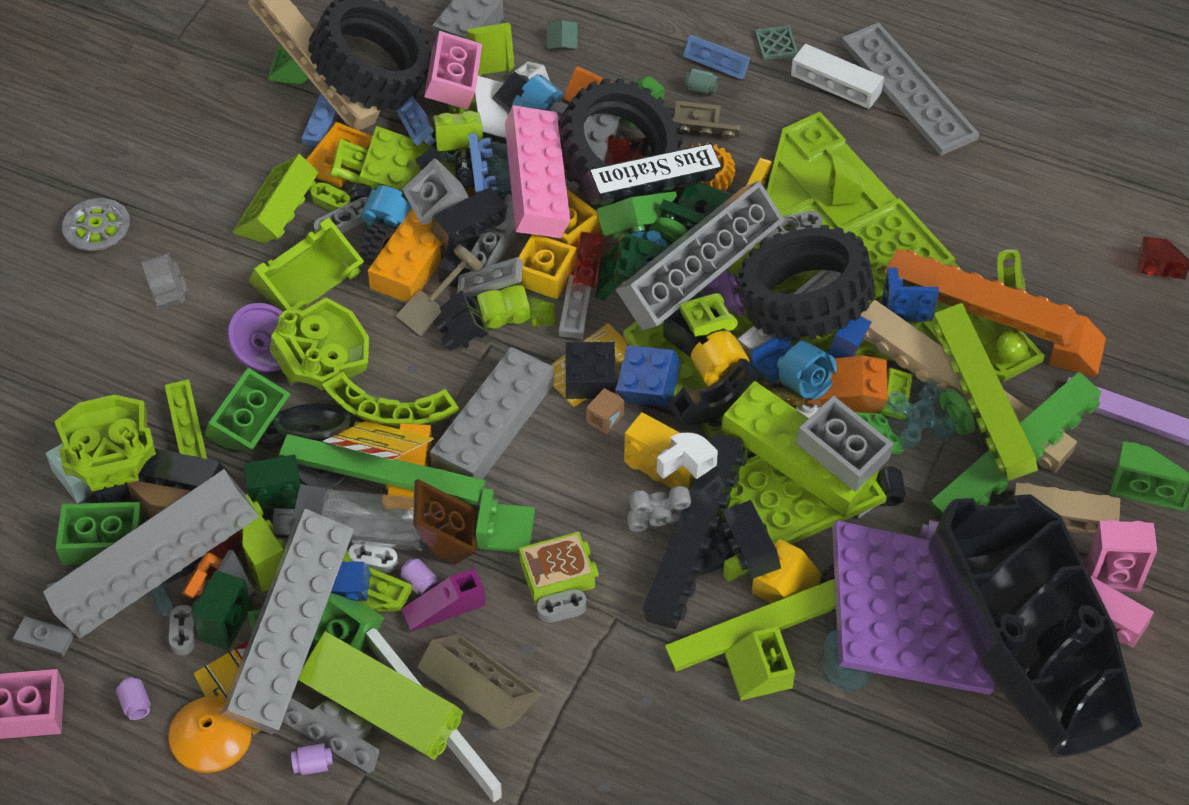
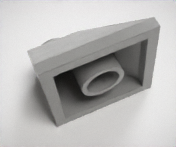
M433 159L402 189L419 222L423 225L431 223L433 215L469 198L462 184L436 159Z

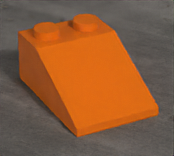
M868 356L834 358L837 364L836 375L832 373L830 381L833 383L829 390L818 399H806V404L823 406L834 395L854 412L880 414L888 400L887 362L884 359Z

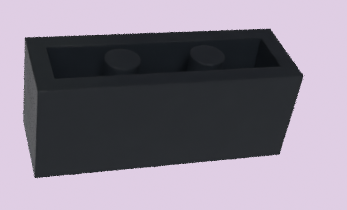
M489 187L433 215L431 231L448 250L458 244L462 245L473 236H480L485 230L493 226L501 225L505 221L507 206L496 192Z
M749 500L722 510L724 521L720 522L725 537H731L728 540L733 553H739L737 560L741 570H747L750 578L754 579L781 569L777 549L752 501Z

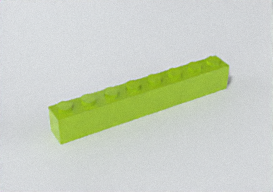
M963 303L934 313L936 323L932 324L937 338L942 337L944 341L941 342V346L945 356H951L950 366L954 375L959 374L961 378L958 382L962 393H968L969 395L967 402L972 414L977 413L979 417L976 419L980 432H986L988 438H985L989 452H995L997 456L994 461L999 473L1004 472L1007 480L1010 481L1038 471L1035 454Z

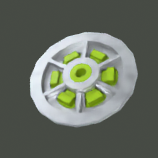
M106 198L88 199L75 205L67 212L62 222V233L67 242L77 249L87 251L104 250L117 244L126 236L130 227V215L125 207L115 200Z

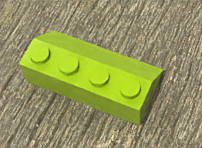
M300 154L273 167L232 232L261 243H267L273 239L275 241L278 240L285 232L283 229L285 225L294 218L295 209L305 201L304 195L315 185L316 181L314 179L319 172Z

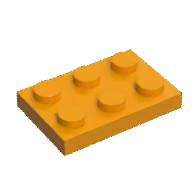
M336 122L306 159L319 172L316 179L341 188L347 180L339 176L335 178L329 175L338 141L343 139L368 150L373 136ZM341 165V168L346 169L351 172L355 171L354 169Z

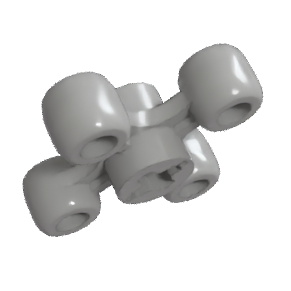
M684 486L672 488L669 492V498L666 493L662 492L650 495L645 491L631 493L629 496L631 511L627 514L628 527L632 532H641L647 529L649 521V524L652 526L669 524L671 527L676 528L683 509L688 508L691 504L688 488Z

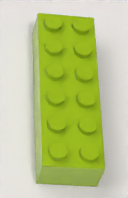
M754 381L724 414L721 430L734 439L742 440L746 448L846 517L876 482L879 470L856 492L853 491L796 444L799 427L809 418Z

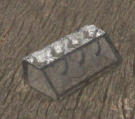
M327 489L322 516L354 529L349 544L423 551L424 540L413 526V497Z

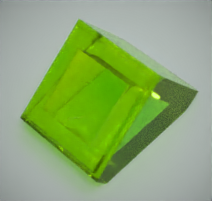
M529 298L532 327L556 324L553 303Z

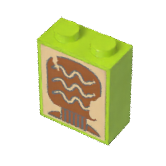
M579 532L519 548V562L534 605L547 595L572 589L586 591L595 588V577H598L597 566L594 561L590 562L588 542L586 540L582 541Z

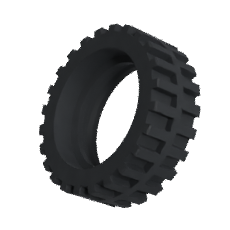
M333 0L325 9L310 36L308 52L312 53L310 57L312 64H317L316 72L319 75H323L326 78L324 82L328 86H334L337 89L336 93L342 96L344 94L350 98L349 101L355 104L357 101L363 103L365 108L370 109L372 106H375L377 110L384 111L386 107H389L390 110H397L399 105L402 106L412 96L415 98L428 76L432 47L427 46L429 40L420 33L422 29L418 25L411 23V18L408 15L403 16L398 12V8L395 6L391 8L382 0H379V2L373 0ZM342 35L360 36L376 43L391 55L400 71L385 70L366 62L351 50Z
M606 78L602 79L599 85L594 81L589 83L586 89L582 88L567 106L558 121L564 169L569 173L566 178L570 183L575 181L579 185L577 190L581 193L585 191L581 180L587 171L608 165L592 151L586 140L584 123L591 115L613 114L633 123L648 139L652 156L682 150L679 147L683 143V136L677 134L681 127L679 122H674L672 119L674 112L671 108L667 110L663 106L665 101L661 97L656 99L652 96L651 93L653 91L648 87L643 90L638 87L639 83L634 81L631 84H625L624 79L617 78L614 83H611L610 79ZM622 199L614 200V201L611 202L610 204H613L614 202L622 201Z
M806 225L805 229L796 230L795 227L789 229V232L784 234L776 233L773 235V239L769 241L765 239L760 242L758 249L753 248L749 252L750 258H744L741 262L742 268H739L738 281L748 319L753 322V326L756 329L762 328L763 333L769 336L775 333L776 338L784 339L785 336L791 337L792 340H800V337L806 336L809 339H815L816 335L825 333L826 336L833 334L834 329L839 327L844 329L848 326L850 320L856 321L861 317L860 311H867L870 307L869 301L874 299L875 283L867 247L864 246L861 238L856 239L855 234L851 231L844 233L843 228L840 227L829 229L828 225H821L820 228ZM811 270H830L841 273L832 283L811 292L783 294L771 291L781 281L798 273Z

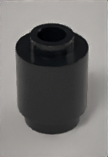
M893 466L883 468L877 475V481L886 495V502L884 504L888 506L900 505L904 502L906 495L902 471Z
M126 482L122 485L117 486L116 484L114 487H104V489L94 491L98 503H112L130 496Z

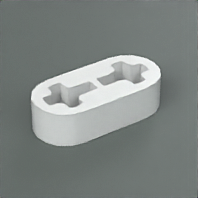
M358 542L349 549V556L353 562H365L368 567L382 573L393 572L398 566L397 553L390 547ZM361 552H365V555H362L361 559L357 558V555H360ZM386 557H390V560H388L386 564L382 563V560H385Z

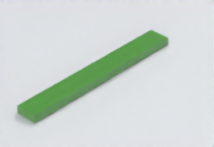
M287 434L279 453V457L295 454L297 464L414 491L415 480L420 479L467 504L479 506L483 488H485V480L401 460H390Z

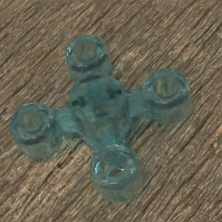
M934 383L924 385L919 393L920 401L915 404L907 402L906 397L900 392H893L888 396V400L885 403L886 410L891 414L901 413L906 416L908 427L902 431L899 438L903 447L907 449L916 447L921 441L920 431L924 428L933 429L935 435L943 440L950 438L954 434L956 424L951 418H938L935 416L933 404L938 401L941 393L938 385Z

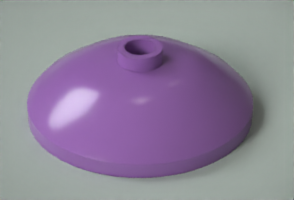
M253 303L242 307L233 315L228 325L227 339L231 351L243 365L263 373L281 370V367L276 362L277 360L274 359L270 352L271 336L283 311L269 304ZM255 342H258L261 347H258Z

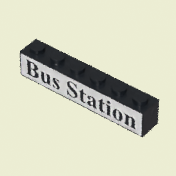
M712 143L589 169L581 181L591 205L600 203L601 205H607L614 200H625L640 194L642 196L650 195L658 190L666 192L676 186L688 187L699 181H703V183L710 182L716 178L715 175L722 167Z

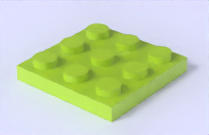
M376 126L358 182L375 188L378 186H388L402 192L401 197L407 198L402 189L421 172L415 159L435 146H428L424 142L417 145L410 137Z

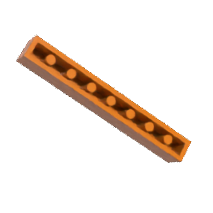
M897 248L887 268L898 269V277L903 279V287H938L939 295L937 301L950 306L963 303L967 312L1064 347L1078 323L1076 312L1069 305H1058L1046 297L1032 296L1023 289H1012L1000 281L993 280L992 282L984 279L977 273L972 272L970 274L962 271L957 266L941 264L934 258L921 257L911 250L904 251Z

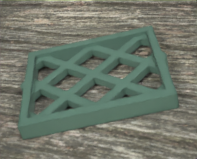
M790 25L755 30L754 33L763 60L782 59L797 55L798 49ZM774 34L779 38L777 40H774L770 37ZM784 39L788 42L786 45L780 43V41ZM770 41L773 45L770 47L765 45V43ZM778 45L782 47V49L778 51L774 49V47Z

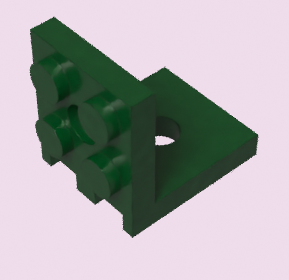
M695 182L693 185L685 188L677 204L663 199L660 210L663 218L673 219L690 230L732 195L702 182ZM699 204H706L708 206V209L703 213L695 210Z
M624 233L602 257L595 298L605 301L623 281H627L646 266V261L651 262L668 247Z

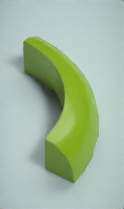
M344 372L322 384V387L329 396L349 413L362 420L389 427L400 428L401 423L429 425L447 419L459 412V407L446 389L428 397L416 399L415 402L400 403L397 400L377 399L366 394Z

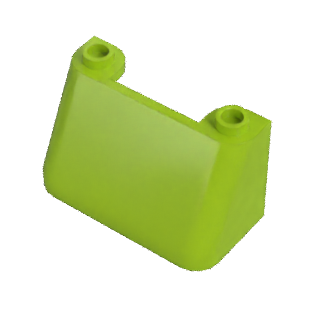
M329 217L319 223L320 229L314 232L311 231L305 239L275 260H269L266 264L263 262L254 268L248 280L249 283L273 306L281 311L294 309L303 311L308 305L346 278L352 280L361 273L359 268L364 263L363 259Z

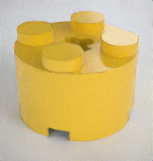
M719 331L707 336V342L703 345L699 342L692 350L691 359L708 387L723 378L740 358L746 359L748 362L750 361L737 338L729 331Z

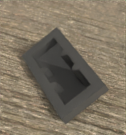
M228 550L217 571L245 579L250 597L255 589V581L234 551Z

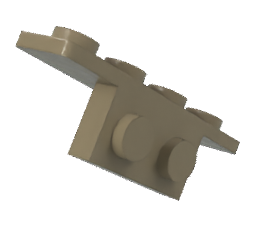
M676 101L674 118L672 119L680 124L681 128L678 132L690 133V131H695L704 136H711L712 133L721 134L722 137L729 139L740 136V126L719 123L720 105Z

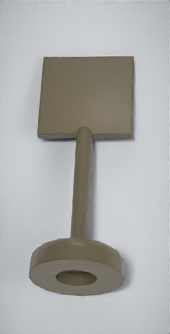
M460 244L455 247L454 253L461 260V263L429 297L419 289L396 315L397 318L420 337L431 327L434 320L442 314L439 308L441 306L435 302V299L465 266L476 272L483 268V264Z

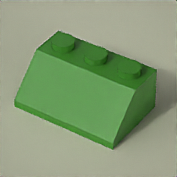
M247 368L208 423L205 437L225 449L252 452L291 393Z

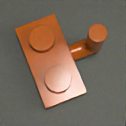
M206 553L197 568L192 571L180 593L188 598H193L195 595L200 596L206 582L204 580L207 575L206 572L210 565L218 569L223 560L212 553Z

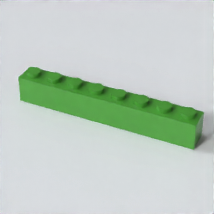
M1081 372L1073 376L1020 423L1035 454L1036 462L1045 454V449L1050 444L1055 446L1064 436L1063 433L1067 429L1073 430L1082 421L1081 417L1087 412L1091 414L1099 407V399L1102 392ZM987 451L931 500L930 510L939 519H941L944 510L954 499L974 498L977 506L985 505L986 507L990 501L989 498L994 493L999 495L1007 488L1008 480L1005 473H999L994 459L997 456L995 452L990 453Z

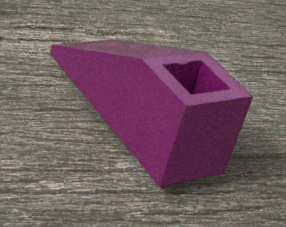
M475 568L448 577L403 607L401 611L410 632L485 606L484 588Z

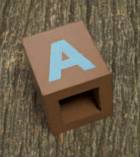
M605 388L586 407V422L605 434L624 415V400L617 393H612Z

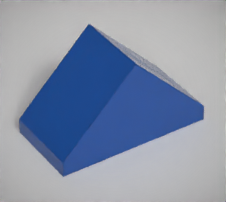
M861 316L856 321L850 320L846 328H839L828 354L834 358L855 356L872 321Z

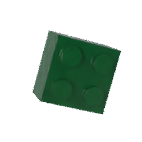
M295 454L244 464L249 497L252 502L257 501L263 511L262 517L274 514V508L295 509L301 484Z
M216 570L212 578L205 582L202 596L199 601L196 600L191 609V616L201 642L229 651L248 616V611L252 608L245 579Z

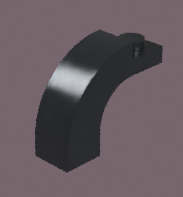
M740 358L725 376L715 384L703 389L683 387L668 405L681 423H706L724 416L728 409L759 377L746 359Z

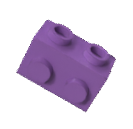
M726 269L703 288L704 296L714 293L720 294L725 301L724 305L729 313L735 311L742 317L745 315L743 308L745 305L739 290V278L736 274H732Z

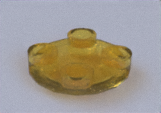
M780 387L766 388L790 405L804 406L805 398L790 389Z

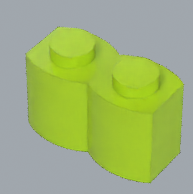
M511 286L501 291L492 290L477 295L478 307L487 329H497L507 323L521 324L531 319L530 306L524 286Z

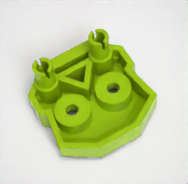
M325 297L303 311L299 309L283 311L271 336L270 352L274 359L277 360L276 362L291 385L302 382L315 386L322 391L324 390L322 384L341 372H344L350 378L366 371L369 356V336L351 310Z
M110 395L79 402L54 421L64 445L59 449L65 475L79 478L89 485L92 491L101 490L104 487H114L116 484L117 486L125 484L124 482L139 481L138 474L142 467L152 456L156 455L150 428H147V410L144 401L119 395Z

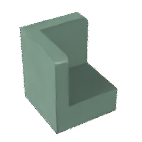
M563 20L547 23V49H577L578 23Z

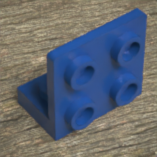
M887 268L882 305L905 321H932L939 288L903 287V279L898 277V269Z

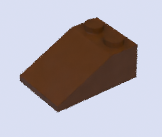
M420 479L415 480L413 526L435 556L456 565L475 554L477 509Z

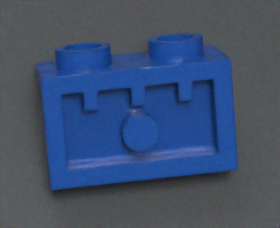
M785 336L784 339L774 337L749 352L751 367L758 377L769 384L780 379L777 362L781 356L786 355L793 347L790 345V337Z

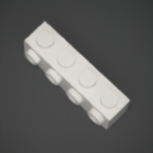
M808 44L801 48L792 61L791 76L870 109L882 93L883 76Z

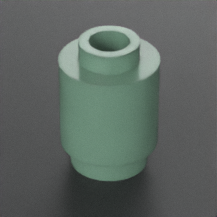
M692 69L691 73L687 72L684 84L688 86L689 91L707 95L710 93L715 94L718 76L711 72Z

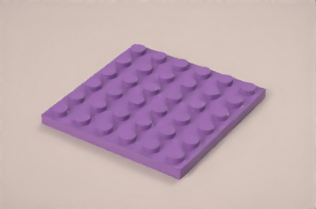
M836 521L832 525L839 666L990 695L994 691V683L980 667L977 655L970 645L928 551L931 540Z

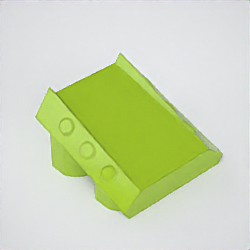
M510 23L469 28L467 30L468 40L482 44L478 70L480 76L502 71L511 72L515 65Z

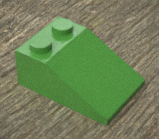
M676 191L631 197L598 208L597 213L603 237L613 235L614 239H617L630 230L631 233L644 231V226L654 223L662 214L660 205L663 199L672 202L677 196Z
M1123 441L1113 468L1109 495L1186 512L1189 506V472L1148 446Z

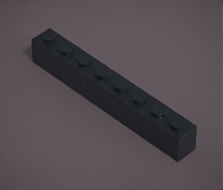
M713 435L710 444L718 451L717 466L694 481L690 491L691 504L688 508L683 509L643 606L647 622L677 629L679 621L684 620L687 612V601L693 597L697 576L701 575L704 570V558L706 553H710L712 550L715 531H719L721 527L722 510L729 507L731 490L736 488L739 481V470L741 466H745L748 453L745 451L742 440Z

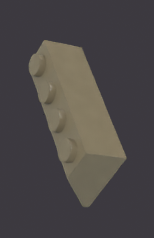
M460 634L432 640L418 666V669L425 673L427 679L443 686L450 696L459 698L470 711L479 713L487 719L489 725L497 729L514 725L541 694Z

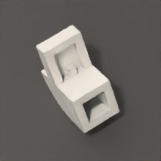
M676 434L671 437L670 449L663 450L657 457V473L664 479L684 466L697 479L717 466L718 451L704 437L698 434Z

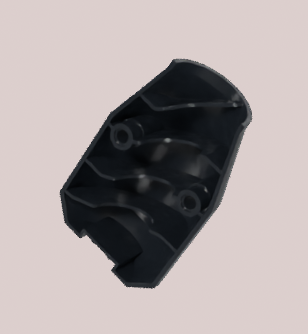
M1031 494L1012 495L1004 503L985 507V505L977 506L974 498L954 499L944 510L929 543V554L970 645L977 655L980 667L1044 740L1052 756L1069 757L1082 754L1110 744L1141 728L1143 725L1137 713L1116 628L1062 517Z

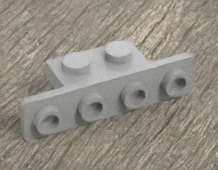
M291 698L282 721L283 723L319 744L324 743L325 748H331L332 752L368 773L374 771L379 749L362 740L370 734L372 724L329 699L311 710Z

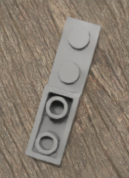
M507 194L503 201L507 206L505 221L497 227L493 226L485 230L471 251L483 264V268L497 264L519 233L515 229L513 200L510 194Z

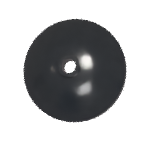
M318 403L304 404L288 408L279 413L274 419L275 430L285 438L289 434L323 442V440L345 431L349 427L351 419L349 412L339 406Z

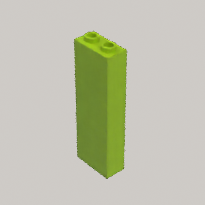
M326 631L304 664L298 678L300 682L433 760H436L437 756L443 753L447 746V739L452 731L456 730L461 723L463 711L457 706Z

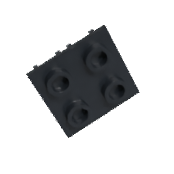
M460 149L456 153V161L438 160L464 188L475 187L469 151ZM428 159L427 164H429L433 159Z

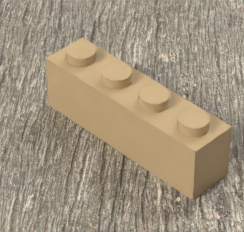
M1016 483L1013 495L1031 494L1062 517L1067 530L1071 532L1095 535L1099 521H1119L1120 498L1109 495L1088 494L1083 491L1062 490L1056 487H1042L1030 483Z

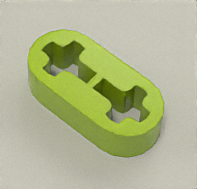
M317 183L311 188L313 203L331 212L351 203L350 196L346 192L327 183Z

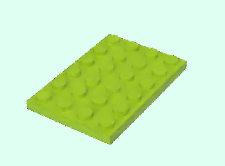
M756 455L747 459L744 467L741 466L739 481L736 488L731 490V500L728 508L751 500L774 545L778 539L792 545L832 527L836 521L843 522L885 503L886 495L876 481L845 517Z

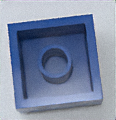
M627 345L616 391L625 403L670 408L668 403L673 399L682 362L674 350Z

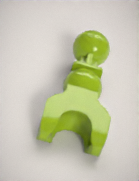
M1013 249L1001 251L997 257L998 281L1012 289L1020 288L1026 291L1019 252ZM1009 258L1015 260V264L1012 267L1004 266V262ZM1000 324V328L1004 329V333L996 342L997 355L1005 362L1014 363L1020 361L1028 350L1025 337L1019 333V330Z

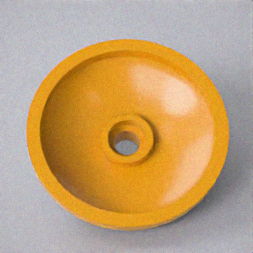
M206 696L198 698L185 705L175 715L168 733L169 746L175 759L184 767L201 773L217 772L232 766L246 753L252 739V727L220 715L227 697ZM206 723H212L209 727H203Z

